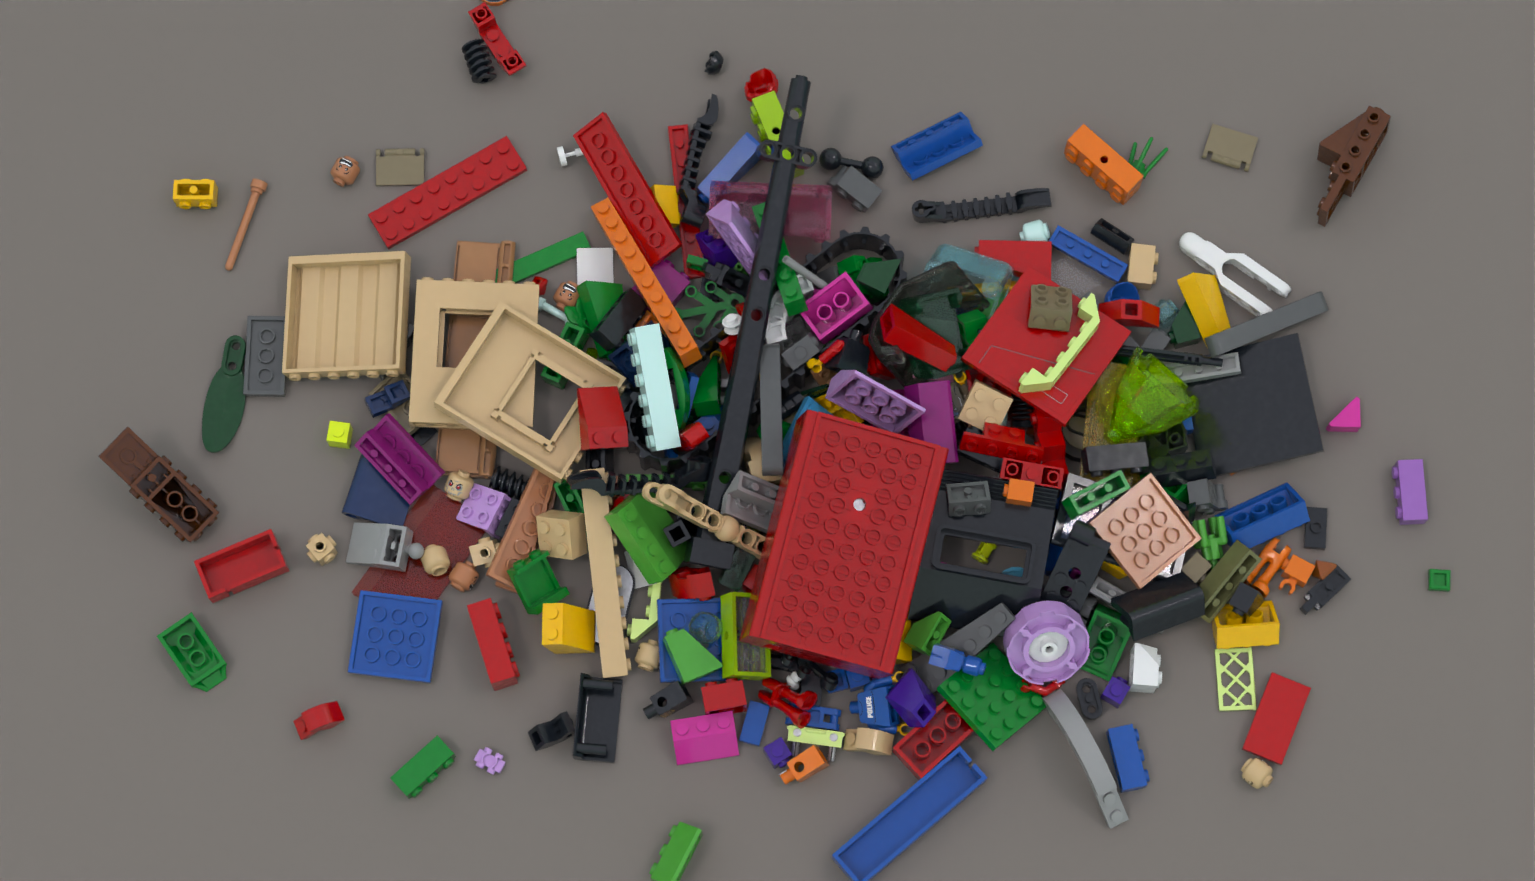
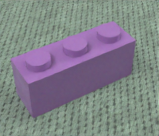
M1423 459L1398 460L1394 467H1392V478L1396 480L1393 493L1394 498L1398 502V506L1395 508L1396 519H1399L1400 525L1425 524L1428 520Z

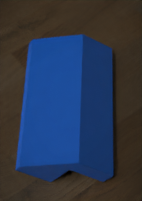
M959 112L892 145L891 148L905 174L913 181L983 146L981 139L973 132L968 117Z

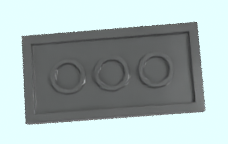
M248 316L244 396L285 397L286 376L282 374L285 316Z

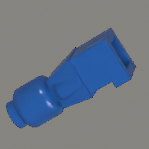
M939 643L933 645L928 663L956 672L963 670L964 673L972 676L984 675L987 665L981 658L971 655L966 657L964 652Z

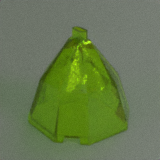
M1138 346L1134 349L1117 384L1109 424L1110 428L1105 433L1116 444L1122 439L1164 432L1195 415L1199 409V399L1195 395L1189 397L1185 392L1188 388L1186 383L1151 353L1143 356V350Z

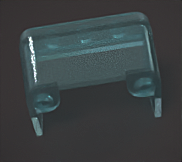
M941 244L925 266L916 297L925 300L931 281L940 280L947 268L984 280L982 293L985 297L994 300L989 320L1007 295L1014 273L1013 268L1006 262L950 244Z

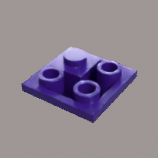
M715 227L696 234L697 242L704 259L708 260V264L715 266L716 262H721L731 268L737 264L738 259Z
M912 668L906 671L885 697L909 727H925L936 713V697Z

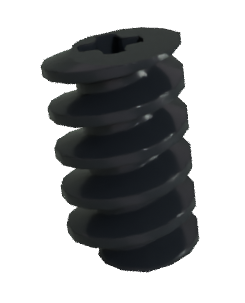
M483 39L471 40L462 47V52L465 54L464 58L467 61L466 64L474 83H486L497 77L495 73H491L494 71V67L489 66L492 60L486 59L490 55L489 52H484L487 46L481 45L484 42Z
M498 466L492 475L489 488L492 486V489L496 491L500 489L502 493L508 491L510 498L515 495V499L520 500L530 477L525 482L523 481V474L517 479L515 471L509 476L507 468L501 473V466Z

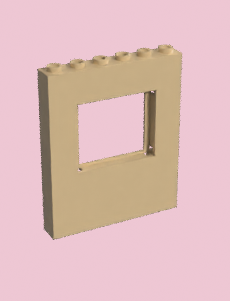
M423 277L421 280L417 279L409 407L410 427L469 429L434 407V401L456 369L442 367L445 314L491 316L501 301L538 324L539 285L530 281L523 284H515L514 281L495 283L493 280L474 282L472 279H463L462 281H454L452 278L434 280L430 277ZM536 360L502 410V412L532 430Z
M500 301L434 401V407L561 484L563 479L567 481V477L572 474L573 470L570 468L574 462L578 464L584 455L581 452L578 398L551 440L502 412L503 408L535 360L581 388L617 386L620 396L627 387L625 385L626 377Z

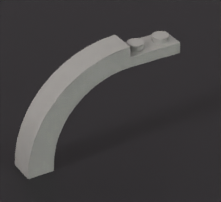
M1061 689L1043 697L1042 699L1050 717L1066 737L1088 778L1107 826L1111 829L1129 820L1108 765L1072 702Z

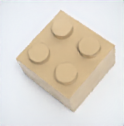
M975 379L958 413V419L983 430L985 422L1001 425L1013 401V397Z
M551 509L536 516L539 549L548 550L550 555L547 557L574 560L588 553L584 513Z

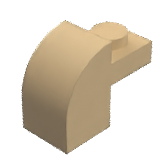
M857 727V729H846L843 750L891 756L894 735L870 728Z

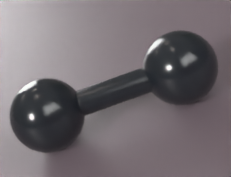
M835 148L823 150L819 157L821 166L826 170H835L840 165L852 166L861 169L863 175L869 179L878 178L884 169L882 161L875 156L867 157L862 162L843 158Z

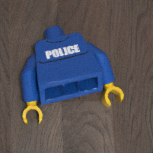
M897 671L894 676H887L882 679L874 678L864 686L863 692L858 693V701L850 702V712L852 714L859 713L860 722L866 723L870 729L881 730L890 734L900 732L901 735L906 736L909 732H903L901 728L908 725L905 722L900 723L899 714L885 698L896 685L892 684V682H898L896 675L904 672Z

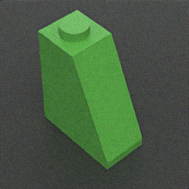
M677 628L666 632L667 636L663 638V642L682 686L714 673L723 667L722 663L685 629L678 631Z

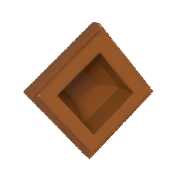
M1316 560L1315 568L1311 575L1324 580L1337 565L1327 561Z

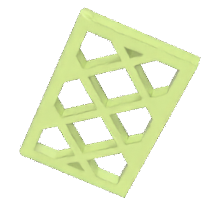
M1252 647L1214 649L1219 711L1257 710ZM1248 652L1249 663L1244 665L1236 657L1240 653ZM1226 653L1231 657L1225 666L1220 664L1219 654ZM1233 661L1243 668L1236 677L1226 669ZM1245 671L1250 675V685L1248 687L1238 679ZM1223 672L1233 679L1226 688L1221 682V674ZM1235 682L1245 690L1238 698L1228 691ZM1247 692L1251 695L1252 705H1244L1240 701ZM1225 693L1235 701L1231 706H1223V695Z

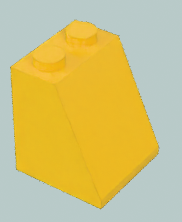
M543 603L542 645L554 654L595 653V611L566 603Z

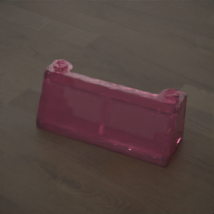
M711 181L709 211L723 199L731 202L734 201L740 208V215L747 218L750 222L752 232H756L759 235V227L752 207L766 201L769 183ZM792 185L783 236L810 237L817 243L830 240L832 185ZM709 220L708 235H713L715 239H723Z

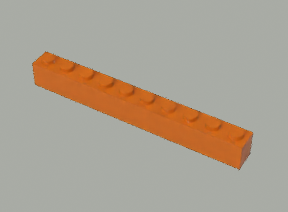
M607 197L591 206L598 224L657 323H659L660 328L678 355L684 368L702 359L697 344L609 198Z

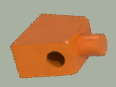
M813 745L787 762L789 768L780 773V777L785 784L790 783L794 779L802 782L830 765L820 748ZM804 764L803 771L799 772V766Z

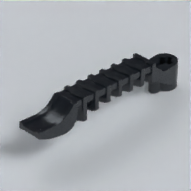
M712 94L711 99H708L705 115L697 119L690 132L689 147L685 154L687 157L683 163L685 166L681 173L683 176L679 182L680 189L677 192L685 206L680 222L699 229L704 221L707 207L698 204L695 195L696 191L693 189L697 183L695 178L699 172L697 170L700 164L699 158L707 141L712 136V132L708 130L713 127L718 118V98L715 94Z
M1049 188L1020 190L1012 197L1010 192H1007L1004 198L995 195V199H988L987 196L984 197V200L979 201L977 198H973L971 202L963 199L962 203H955L954 200L951 201V204L946 205L944 201L918 200L912 205V214L914 220L918 223L933 221L947 223V221L957 222L963 219L966 221L971 218L979 219V217L990 218V216L1018 214L1031 209L1052 207ZM919 209H923L924 214H920Z
M703 455L687 458V464L678 470H674L673 477L669 473L663 472L662 479L656 473L651 474V480H648L646 475L640 474V481H637L636 476L629 475V481L627 482L625 475L618 474V481L615 483L616 474L608 471L605 483L598 471L587 470L568 476L567 483H569L571 490L592 489L601 496L609 495L610 497L642 493V489L647 482L670 484L681 489L690 482H706L708 480L711 459ZM652 487L650 492L656 494L657 489Z

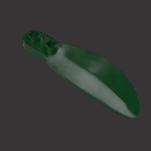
M237 335L229 337L225 342L221 368L212 379L204 404L202 440L206 450L211 453L223 450L231 442L244 414L246 396L243 394V364L246 354V342ZM236 343L240 344V348L238 350L233 349V346ZM235 363L236 368L230 370V364Z

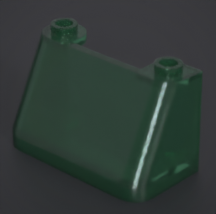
M959 288L922 294L899 301V309L953 344L957 354L955 364L944 372L908 353L912 372L917 379H937L973 369L961 361L968 348H963L955 308H959L963 301Z

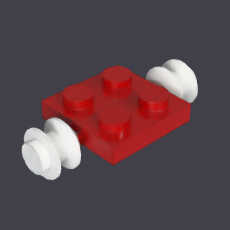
M733 313L728 314L722 320L724 331L730 336L719 342L728 374H730L741 316Z

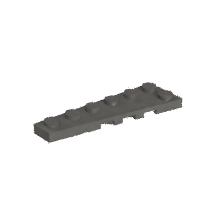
M1000 603L941 641L940 644L962 651L966 657L968 655L976 656L1005 630L1016 617L1004 603ZM921 654L913 659L912 662L899 669V671L904 672L901 673L904 675L909 668H912L932 694L938 691L937 687L956 672L928 664L930 656Z

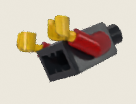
M852 329L849 338H837L828 349L818 356V360L815 358L808 360V368L812 369L814 373H819L822 370V364H825V368L835 373L841 370H857L867 376L871 368L870 349L860 343L863 333Z

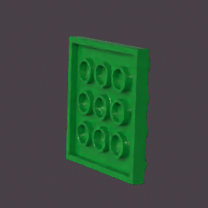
M992 643L976 656L981 658L984 663H987L984 675L972 676L960 670L940 684L937 690L984 743L994 751L1046 708V705L1040 694L1033 691L1025 693L1020 690L1023 685L1028 686V684L1022 682L1023 678L1013 671L1008 658Z

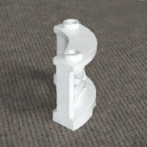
M798 274L797 278L805 301L812 297L814 288L812 282ZM780 290L772 298L765 344H780L781 352L786 348V330L795 315L788 316Z

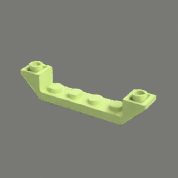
M1093 293L1088 298L1083 297L1077 306L1079 308L1077 316L1085 321L1079 330L1081 332L1079 336H1074L1067 345L1069 349L1059 354L1055 367L1050 366L1044 375L1034 368L1029 373L1025 372L1018 381L1021 383L1019 392L1028 393L1051 390L1097 331L1100 319Z
M662 582L648 586V597H651V603L646 606V617L649 620L632 618V624H628L627 636L630 637L631 643H636L658 625L657 599H661Z

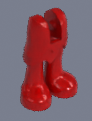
M773 678L762 680V685L773 692L759 690V699L771 708L776 707L785 713L796 727L804 728L811 718V714L806 710L811 709L815 705L818 698L817 694L809 690L801 694L789 689L790 685ZM786 698L799 708H795L781 699Z

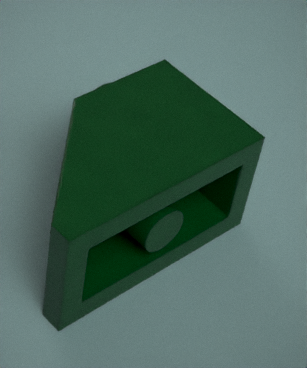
M1186 301L1167 333L1168 337L1171 338L1170 344H1173L1175 349L1198 344L1201 338L1197 324Z

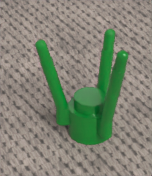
M1153 137L1149 138L1139 159L1133 162L1137 143L1134 142L1128 161L1144 176L1143 179L1146 178L1148 172L1168 151L1167 147L1164 148L1145 169L1146 165L1142 161L1151 146Z

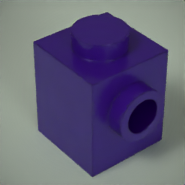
M1112 676L1100 698L1118 709L1130 686L1127 685L1128 682L1119 676L1117 678Z
M782 737L763 748V752L774 769L785 767L787 762L792 759V753Z

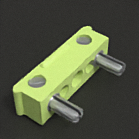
M793 725L787 726L789 730L787 741H793L792 756H794L795 742H797L795 757L798 755L800 742L829 746L828 761H830L832 747L831 761L835 759L836 747H842V739L845 736L843 732L808 727L800 729Z

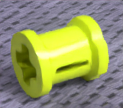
M981 542L971 556L978 562L987 564V559L992 550L997 548V545Z

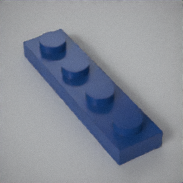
M1059 225L1049 241H1052V247L1115 283L1120 281L1128 267V264Z

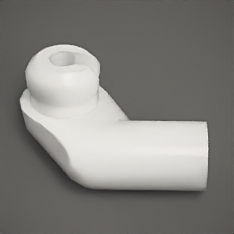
M793 671L792 674L786 677L787 685L791 686V690H797L799 688L798 682L801 678L798 677L796 671Z

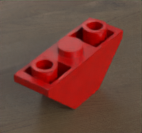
M1119 299L1098 304L1100 312L1122 326L1159 328L1160 307L1143 300Z
M1003 457L999 478L1035 482V485L1061 489L1064 469Z

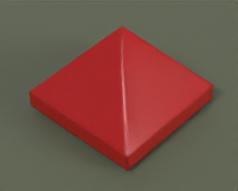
M536 276L532 282L539 285V295H544L548 280Z

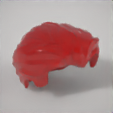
M766 68L752 73L749 82H746L744 87L746 99L752 102L753 98L771 91H775L777 94L778 79L776 75Z

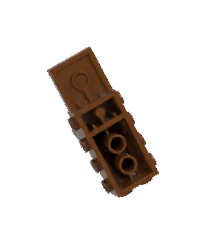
M1369 106L1366 112L1320 142L1317 160L1330 166L1329 171L1331 172L1328 177L1330 179V185L1327 189L1328 194L1326 198L1322 197L1318 205V224L1326 226L1343 194L1349 197L1352 196L1388 133L1391 116L1386 114L1381 108Z
M126 427L98 456L131 488L129 492L136 499L141 498L146 502L144 506L152 514L156 511L161 516L159 520L167 528L171 525L176 530L174 534L182 542L185 539L190 543L192 541L195 542L203 534L202 530L207 525L210 527L217 520L216 516L219 514L215 509L217 505L210 498L205 500L200 495L202 491L194 483L190 485L185 481L187 479L185 474L179 469L175 471L171 467L173 463L167 457L157 455L129 427Z

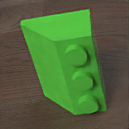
M679 822L678 826L673 825L669 833L671 839L668 845L664 843L659 852V855L662 856L658 863L654 862L649 872L652 875L651 881H680L703 836L701 829L683 822Z

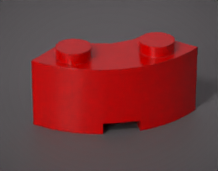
M685 566L677 568L668 576L672 595L677 599L699 598V601H706L711 599V596H715L709 567L689 568Z

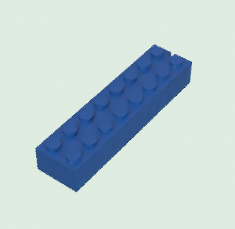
M959 746L833 853L831 858L851 881H870L985 783L988 777L976 764L972 765L971 769L968 767L972 759Z

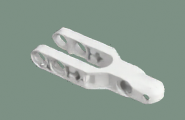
M1192 232L1184 233L1180 238L1179 246L1181 251L1212 273V275H1216L1220 291L1256 317L1268 313L1272 309L1223 275V264L1234 265L1252 279L1256 278L1266 285L1269 291L1273 290L1282 297L1286 298L1288 293L1291 292L1288 284L1244 253H1225L1213 243L1205 241Z

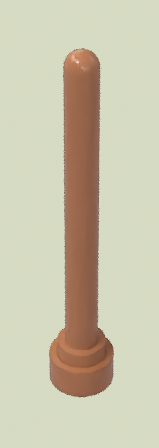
M252 179L250 185L252 194L225 265L228 271L233 269L259 195L266 191L268 184L262 180Z

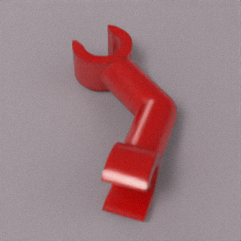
M1022 679V682L1027 683L1028 686L1023 685L1020 690L1025 693L1033 691L1043 696H1048L1053 691L1062 687L1065 681L1057 683L1054 680L1046 687Z

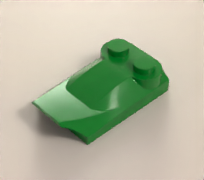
M192 612L157 635V638L192 688L208 692L227 678L226 661Z

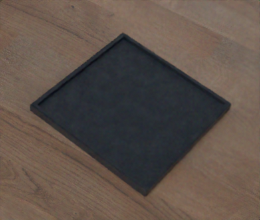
M1298 333L1237 347L1220 354L1238 352L1241 374L1183 384L1187 408L1191 412L1193 422V437L1196 451L1210 448L1215 461L1216 477L1324 452Z

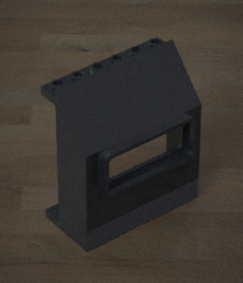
M944 469L911 599L908 620L919 621L939 611L952 621L949 627L961 629L1000 603H1004L1016 615L1025 606L1039 602L1058 489L1034 485L1031 507L1006 503V497L1003 496L1004 484H1008L1009 480ZM988 481L991 498V512L989 514L949 516L946 484ZM944 536L1026 550L1022 577L941 563L940 556ZM1003 630L998 636L1003 637L1005 630Z

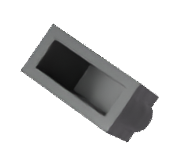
M811 329L780 352V355L783 357L782 362L786 367H790L794 371L817 354L824 344Z

